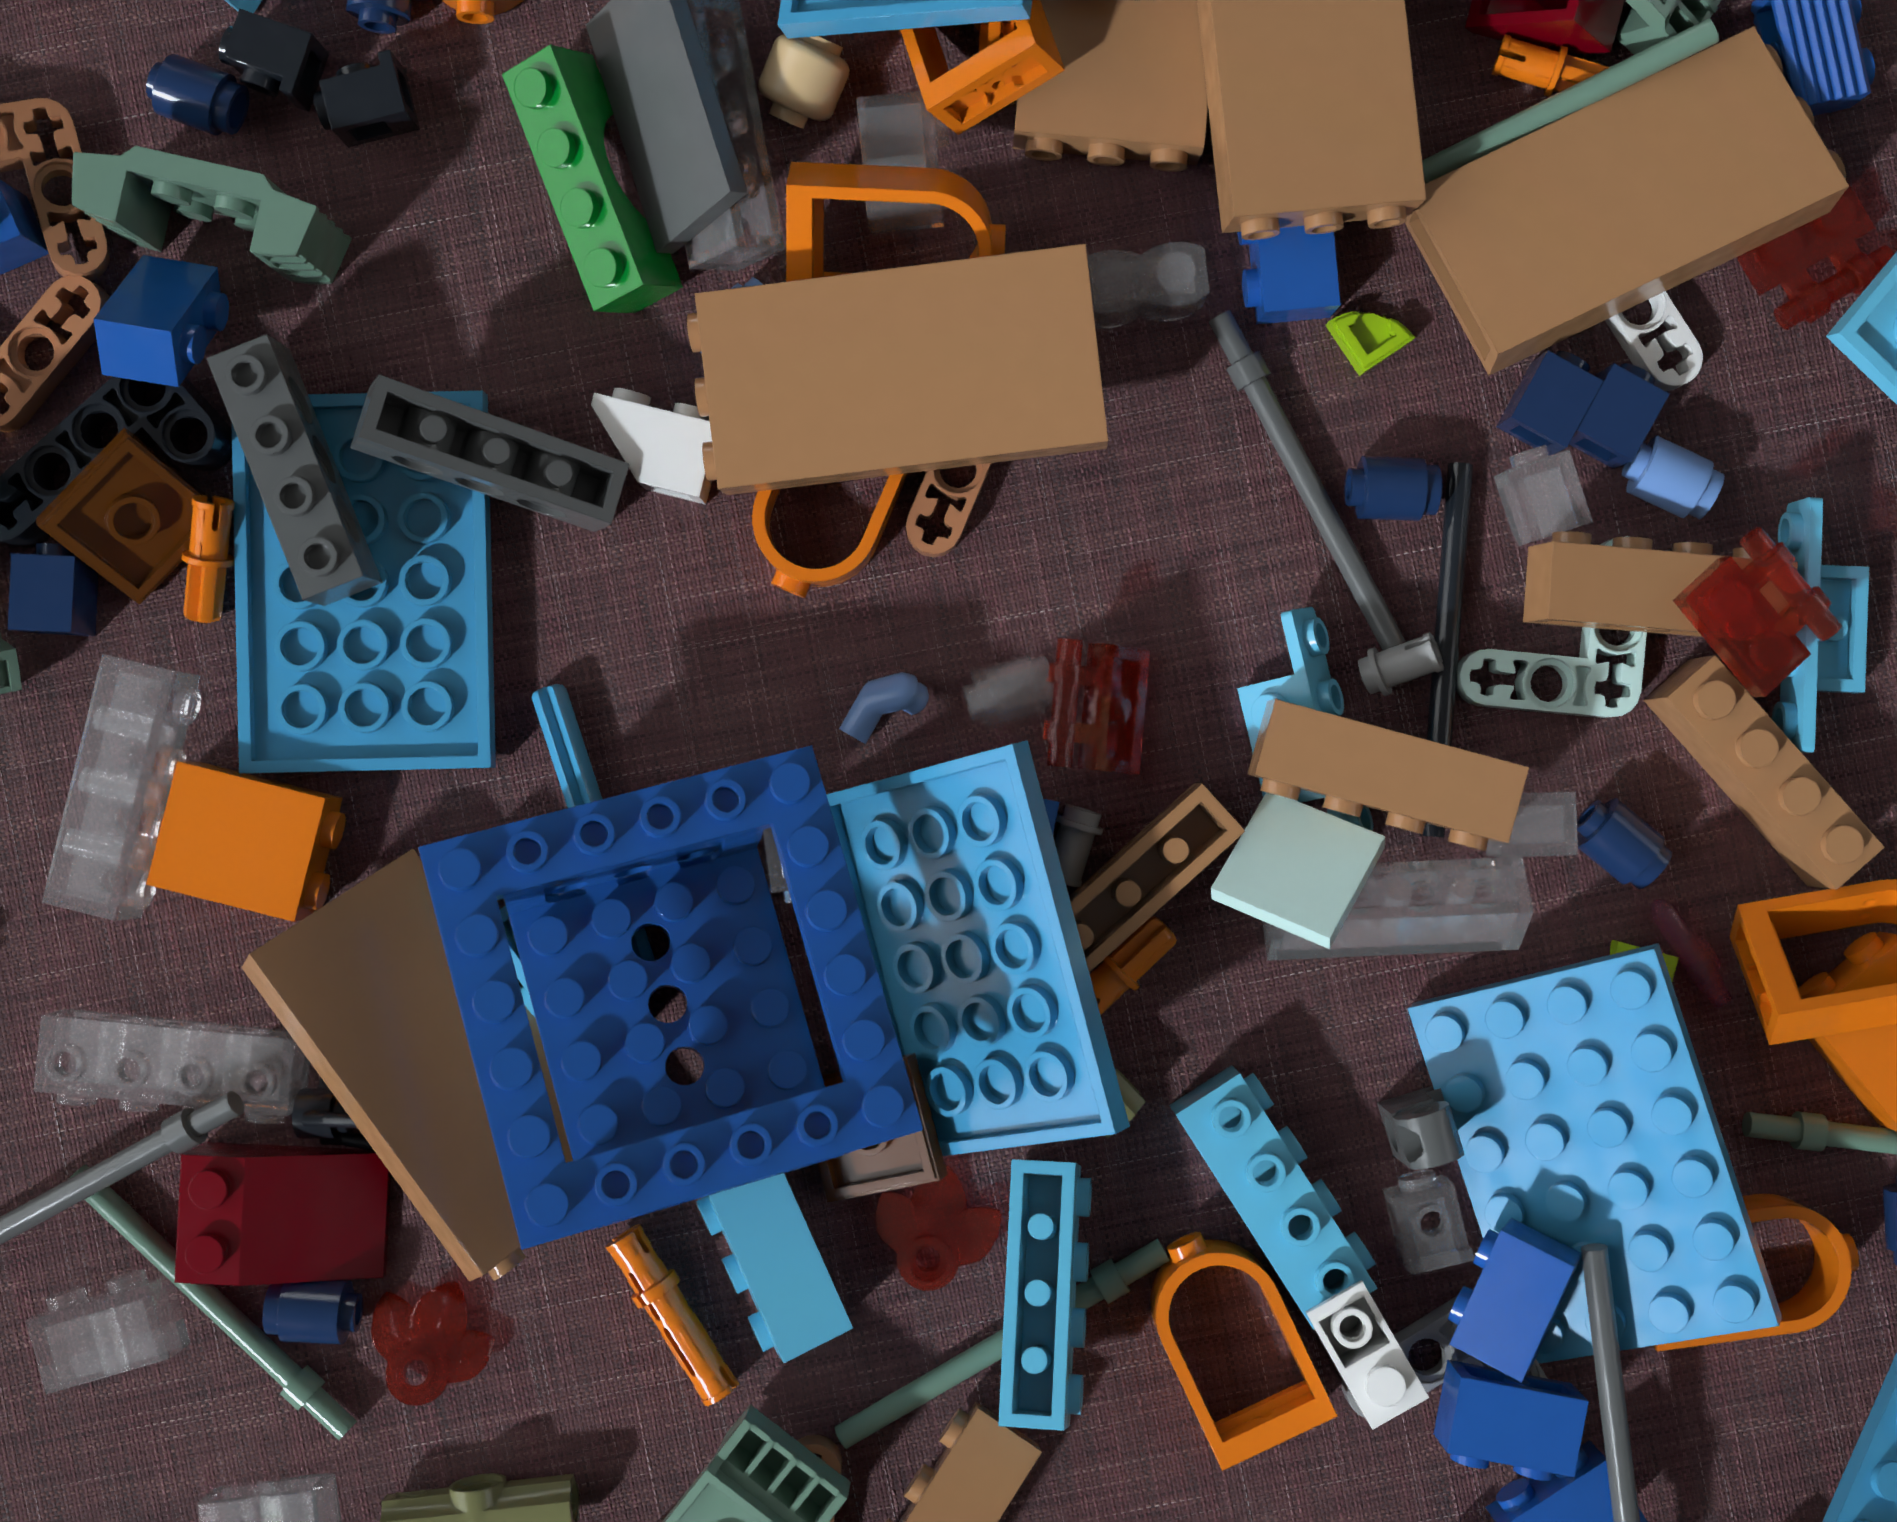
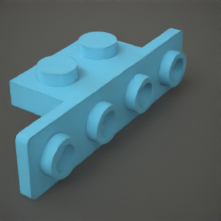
M1807 497L1789 503L1778 526V543L1781 550H1785V561L1798 562L1793 638L1778 640L1774 650V669L1776 674L1781 676L1780 702H1777L1774 706L1772 720L1801 753H1813L1815 750L1817 692L1864 693L1866 682L1869 567L1821 565L1823 499L1818 497Z
M1313 607L1293 609L1281 613V621L1294 675L1237 688L1252 752H1254L1266 704L1269 700L1278 699L1337 716L1343 714V694L1338 682L1333 678L1331 679L1325 655L1329 651L1328 632L1324 622L1319 617H1316ZM1259 778L1260 786H1261L1263 779H1262V778ZM1301 789L1298 802L1320 798L1325 800V795ZM1363 806L1361 817L1327 809L1328 814L1373 831V819L1369 807Z

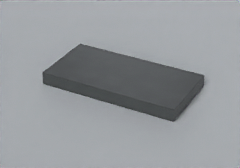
M610 0L586 24V28L656 253L674 254L748 192L687 0Z

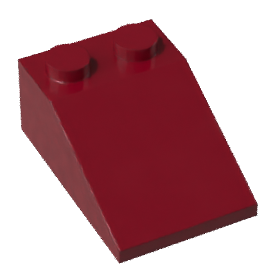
M205 1142L181 1154L174 1283L245 1286L383 1278L386 1275L391 1173L375 1151L363 1149Z

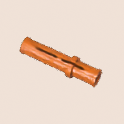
M637 1224L616 1236L605 1248L620 1267L628 1280L627 1282L633 1289L634 1293L631 1299L637 1308L644 1307L661 1332V1336L683 1371L686 1372L693 1383L695 1390L702 1399L701 1401L705 1406H710L729 1395L733 1388L739 1385V1381L728 1365H726L695 1312L692 1311L685 1300L683 1293L677 1285L680 1282L679 1276L674 1269L668 1270L651 1246V1242L644 1233L643 1228L640 1224Z

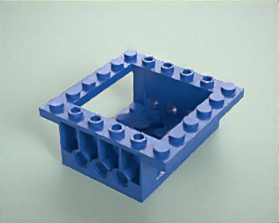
M812 745L418 847L521 1250L587 1230L592 1231L827 1161L859 1149L923 1130ZM768 828L772 830L843 1080L842 1083L825 1087L757 849L764 829ZM500 899H504L570 1147L573 1159L571 1162L566 1163L497 902ZM644 927H657L667 935L669 950L662 958L655 961H647L635 954L632 948V938L638 930ZM671 987L681 992L686 1001V1011L680 1019L675 1022L664 1023L652 1016L648 1007V1001L656 990ZM678 1049H690L700 1056L703 1063V1073L699 1080L690 1085H679L668 1077L665 1063L672 1052Z

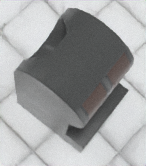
M1433 1086L1377 1103L1393 1156L1408 1168L1413 1170L1433 1168L1453 1162L1465 1155L1450 1104L1444 1100L1441 1088L1434 1090Z

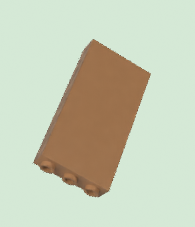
M1040 0L1065 71L1017 99L1013 149L1025 150L1027 157L1044 161L1059 160L1062 158L1063 153L1087 155V160L1090 163L1101 166H1119L1125 163V159L1150 161L1151 168L1168 172L1183 171L1187 169V164L1197 165L1204 150L1208 111L1197 0Z
M1197 0L1222 233L1241 232V237L1244 240H1261L1279 235L1280 228L1304 226L1306 234H1325L1342 229L1344 227L1343 222L1367 220L1368 227L1372 229L1389 228L1407 222V216L1412 214L1426 200L1405 0Z
M1753 26L1611 96L1426 183V200L1412 214L1407 216L1405 224L1488 376L1830 213L1849 185L1846 181V171L1841 158L1835 151L1827 150L1814 128V116L1810 106L1802 97L1795 96L1783 76V66L1777 51L1771 45L1764 44Z
M1086 244L695 293L697 313L687 314L690 346L693 353L702 352L704 377L695 378L697 408L701 417L709 416L712 441L703 442L702 444L705 474L708 481L717 480L718 490L726 495L1107 449L1108 446Z
M411 849L251 952L244 962L242 969L469 1282L485 1275L487 1272L496 1281L523 1261L526 1255L520 1249L517 1230L422 861L415 850ZM526 1008L566 1163L571 1162L573 1159L536 1018Z

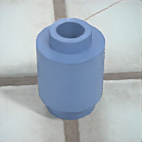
M1655 436L1647 445L1643 443L1634 460L1624 464L1621 474L1629 479L1626 487L1627 493L1680 518H1684L1689 514L1697 519L1703 518L1711 509L1721 491L1725 477L1723 473L1713 469V461L1660 436Z

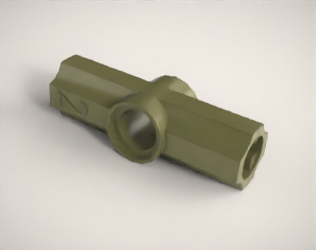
M479 1474L457 1480L447 1488L387 1494L382 1500L380 1522H579V1489L574 1474L506 1481V1476L502 1474Z

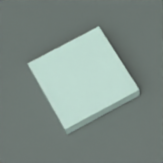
M1266 793L1246 826L1245 832L1241 835L1213 883L1211 898L1214 901L1330 949L1385 849V836L1296 800Z

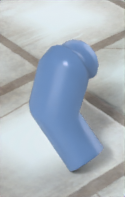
M903 672L868 681L861 689L839 729L866 744L883 714L900 710L910 715L921 712L929 699L928 689L924 684L918 682L915 675Z

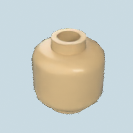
M785 34L778 36L774 41L758 83L759 91L762 95L773 101L769 114L804 129L808 118L817 121L828 120L834 113L849 76L848 64L839 57L843 47L819 36L790 39Z

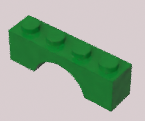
M548 45L503 73L504 82L593 311L635 314L683 288L670 253H656L646 218L629 201L610 166L604 144V128L608 118L613 115V111L594 56L555 45Z

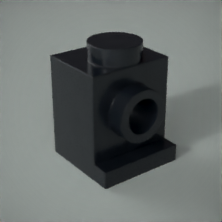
M239 9L234 26H229L221 38L219 46V59L221 63L234 67L242 75L240 82L245 86L272 97H277L280 90L298 109L310 111L313 103V93L317 91L329 53L310 32Z
M390 50L378 52L380 61L378 66L368 63H355L340 68L336 72L337 76L319 80L321 91L313 93L314 105L321 125L325 130L331 129L348 148L420 130L406 71Z

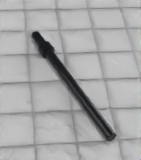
M1463 462L1448 463L1434 635L1443 660L1444 670L1431 674L1426 739L1452 746L1473 464ZM1426 823L1424 833L1419 834V836L1445 838V828Z

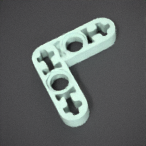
M1610 539L1600 545L1612 546L1613 539ZM1582 627L1579 657L1497 649L1474 651L1464 656L1458 662L1456 691L1467 703L1482 707L1596 718L1623 716L1636 706L1640 698L1647 632L1630 631L1624 643L1615 646L1608 644L1602 639L1599 629ZM1596 654L1604 656L1626 654V664H1613L1611 675L1612 683L1622 686L1621 697L1612 698L1609 702V707L1605 706V696L1595 694L1594 687L1596 682L1607 680L1609 662L1596 663ZM1483 661H1488L1489 672L1505 675L1515 674L1514 662H1519L1521 666L1515 679L1517 700L1510 698L1514 686L1511 685L1489 686L1485 695L1480 694V684L1470 682V672L1481 669ZM1541 666L1554 668L1562 678L1561 693L1550 702L1540 700L1531 690L1530 681L1532 674Z

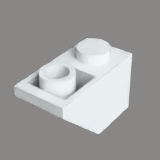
M614 388L612 397L594 393L591 406L626 463H629V469L637 482L648 491L706 505L712 481H708L705 474L702 444L703 442L712 441L709 416L701 417L696 406L683 403H675L673 412L649 406L651 400L649 396L628 389Z
M1362 1280L1305 1311L1372 1430L1429 1398Z

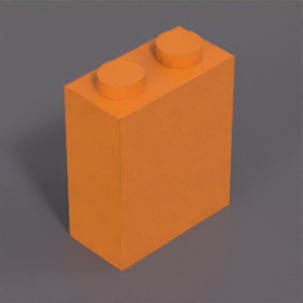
M177 761L146 885L293 922L301 921L312 914L314 910L323 907L330 887V875L324 873L329 850H335L343 836L346 817L344 813L339 812L343 798L250 774H239L238 771L203 762Z
M1880 931L1878 933L1870 932L1856 939L1844 951L1846 959L1830 973L1821 972L1816 974L1798 988L1802 999L1897 983V934ZM1897 1024L1808 1039L1880 1126L1897 1131Z

